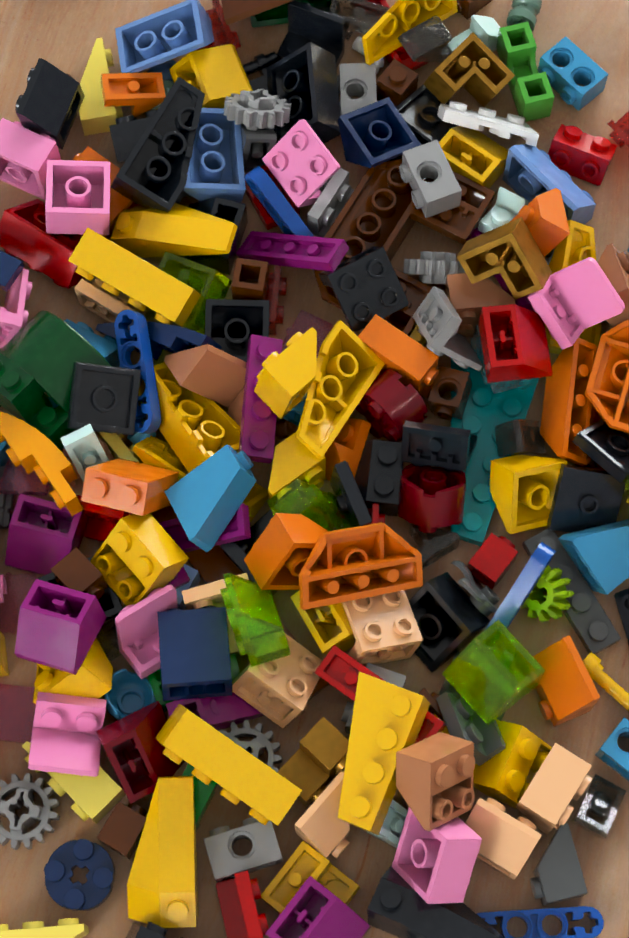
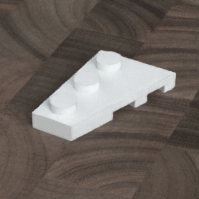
M450 101L449 105L440 103L437 116L444 122L477 131H483L484 127H489V132L498 135V137L510 139L515 134L521 136L526 141L525 144L535 147L537 145L539 134L524 122V117L507 114V118L496 116V111L479 107L478 112L468 110V105L457 101Z

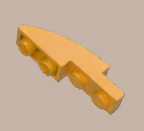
M0 411V443L5 440L10 448L5 452L14 466L22 465L27 474L35 471L43 485L49 482L54 489L49 494L59 509L66 507L71 516L82 511L83 508L76 494L69 486V483L78 477L62 451L49 438L30 424Z

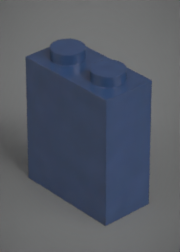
M206 606L201 609L190 610L173 608L165 612H158L163 701L232 696L226 607Z

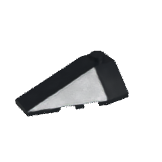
M178 76L111 185L112 189L138 205L165 212L171 210L186 185L188 167L192 157L195 134L199 124L205 93Z
M392 865L381 877L367 909L369 925L399 938H505L464 903L427 904L392 868Z

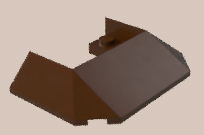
M402 158L384 162L368 168L326 233L325 238L345 240L349 250L341 262L373 246L384 247L391 262L415 222L464 245L470 239L475 229L478 228L479 221L487 214L494 199L495 191L453 171L462 190L460 206L425 218L422 209H417L411 197V191L413 190L409 182L404 183L401 178L399 166L402 165ZM425 178V179H423V180L426 181V182H432V181H434V180L431 179V178ZM393 268L409 304L383 319L410 337L417 325L412 316L432 287ZM314 270L322 300L341 309L332 287L324 286L318 275L323 270Z

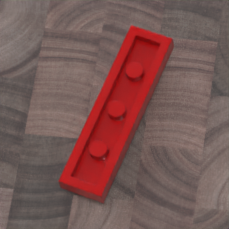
M335 645L314 672L354 702L359 671L383 680ZM427 711L415 743L438 732H442L446 724Z

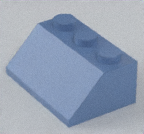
M186 0L115 29L121 73H138L214 42L211 18L199 0Z
M202 107L195 134L192 157L188 167L187 181L183 191L199 201L219 197L241 203L246 190L241 124L236 125L235 120L228 121L227 116L223 115L224 108Z
M527 144L513 145L508 149L503 180L519 196L531 202L537 195L557 188L561 191L567 220H573L585 225L592 219L596 206L592 196L574 184L571 176L566 171L560 170L552 163L551 158L544 150H539L537 147Z

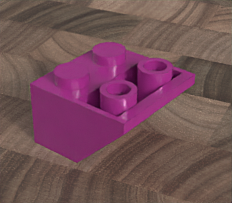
M20 493L9 523L5 565L43 576L52 573L50 570L73 549L76 547L79 549L88 522L84 511L82 510L76 515L71 516L66 507L59 509L55 502Z
M36 579L20 606L14 653L16 657L76 675L107 618L97 597Z
M309 876L265 934L269 938H363L371 926L313 877Z

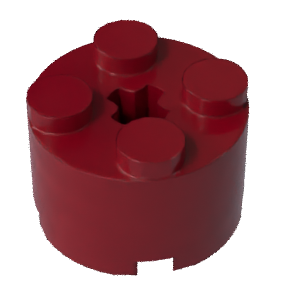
M385 369L375 378L355 409L371 423L369 431L375 438L381 439L385 437L389 441L400 442L405 421L422 423L428 417L425 416L428 409L423 398L411 383L405 387L399 381L402 375L392 369Z
M412 464L406 466L402 470L400 478L398 516L412 524L418 525V530L425 533L436 532L438 527L462 523L466 491L465 473L460 470L451 472L428 465L424 467Z

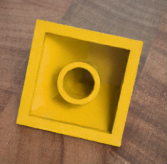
M513 455L491 460L490 493L508 533L514 534L547 526L561 465H567V460L528 455Z

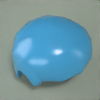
M120 669L112 674V689L104 694V699L107 700L106 709L117 720L155 702L148 679L144 678L141 680L137 673L129 672L127 669Z

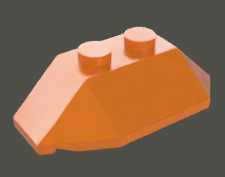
M629 319L601 335L584 393L610 428L629 433Z
M578 337L573 346L562 350L552 365L553 375L546 377L540 434L557 457L580 466H586L592 459L572 441L577 433L603 418L584 394L598 346Z
M382 522L323 532L299 574L300 609L307 610L422 587V554Z

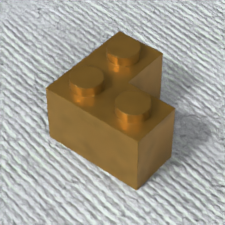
M472 32L431 73L423 85L442 104H446L464 87L485 107L515 75Z
M522 217L466 241L457 255V259L472 284L500 273L515 300L543 289L552 273Z
M322 717L299 741L300 748L277 771V773L302 790L297 799L306 807L321 795L328 787L327 784L341 771L344 772L349 740L326 718Z

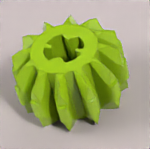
M547 566L521 607L522 609L528 608L527 617H538L539 621L547 622L551 618H561L563 616L562 610H569L572 607L566 600V597H572L575 594L566 588L571 579H561L562 570L560 568L551 570V567ZM543 591H547V595L543 596Z

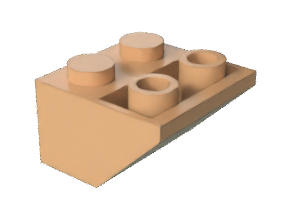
M555 742L516 805V808L545 834L548 835L553 828L558 830L561 825L564 826L574 810V807L569 805L571 799L577 801L591 782L592 778L587 773L592 765Z
M479 797L465 822L482 838L477 858L514 880L542 834L535 831L537 826L530 820L522 816H518L515 819L504 812L506 807L498 801L489 797L485 801Z

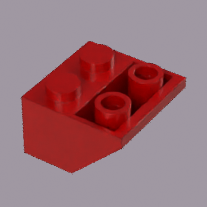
M516 304L482 307L478 324L487 383L551 377L553 375L545 324L538 313Z

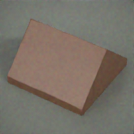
M209 344L165 355L164 362L181 387L226 407L230 406L245 385L246 362Z

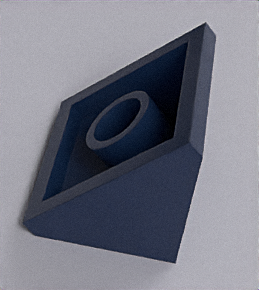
M389 97L338 118L345 160L354 164L372 168L401 156L406 150L421 145Z

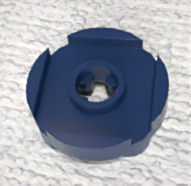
M87 839L72 840L58 847L50 856L44 868L45 885L51 898L60 906L73 911H89L100 906L109 897L113 889L115 865L111 856L102 846ZM76 867L80 869L87 867L89 869V872L86 874L88 881L83 885L79 881L73 883L71 880L74 876L73 870Z

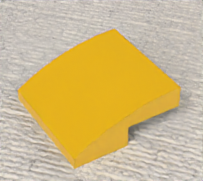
M302 841L263 891L261 897L262 900L281 914L309 876L313 877L346 905L350 903L359 891L360 886L333 866L328 859L305 841Z

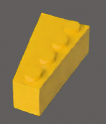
M88 227L68 260L78 266L75 270L77 274L89 281H92L94 277L103 281L101 288L117 297L120 292L129 296L130 298L127 303L142 312L148 307L156 312L154 319L163 324L172 325L175 323L183 327L202 295L187 284Z
M165 362L154 365L161 411V424L158 429L188 473L226 444L239 452L241 427L213 400L181 387ZM144 381L141 383L138 396L142 395L145 390Z
M359 671L338 811L339 819L379 835L397 789L396 752L415 744L430 706V702L424 696Z
M178 704L155 737L166 747L162 754L178 765L183 760L194 767L191 772L192 775L206 785H209L212 780L223 787L219 794L236 806L240 800L251 807L248 814L265 826L269 820L278 826L302 792L296 785L181 704Z

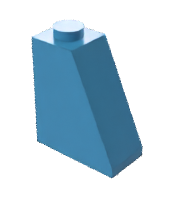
M226 444L165 491L189 541L205 552L213 548L257 481L251 471L254 465L243 450L237 452L230 445Z
M629 519L563 534L558 538L592 591L608 595L629 578Z

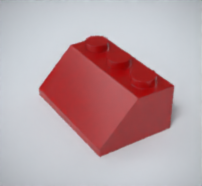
M35 199L4 210L0 222V247L3 248L5 253L18 257L28 263L32 270L44 273L52 278L53 282L60 287L71 288L77 285L81 279L86 280V278L75 272L78 266L68 261L83 235L46 234V203Z

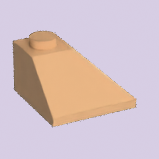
M343 771L334 778L295 823V833L326 859H329L332 855L337 859L350 844L346 839L350 834V824L338 818L344 777Z

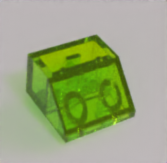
M232 573L223 574L227 588L220 591L234 635H236L235 640L240 656L247 654L250 665L253 667L291 655L271 591L261 590L257 583Z
M498 619L474 638L443 671L442 675L482 720L489 725L539 684L545 669Z

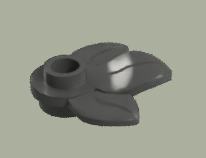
M457 560L453 561L451 564L457 566L465 576V578L459 579L458 583L471 594L469 599L474 606L485 616H489L492 612L496 613L499 608L497 603L500 601L497 594L488 586L483 587L464 563Z

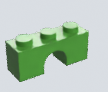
M528 22L499 28L496 45L500 60L515 75L508 85L519 116L525 118L524 122L549 117L554 102V94L546 72L538 73L535 57L537 45Z

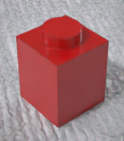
M491 533L468 562L467 567L480 583L493 590L515 562L518 551L515 550V545L504 536L497 537Z

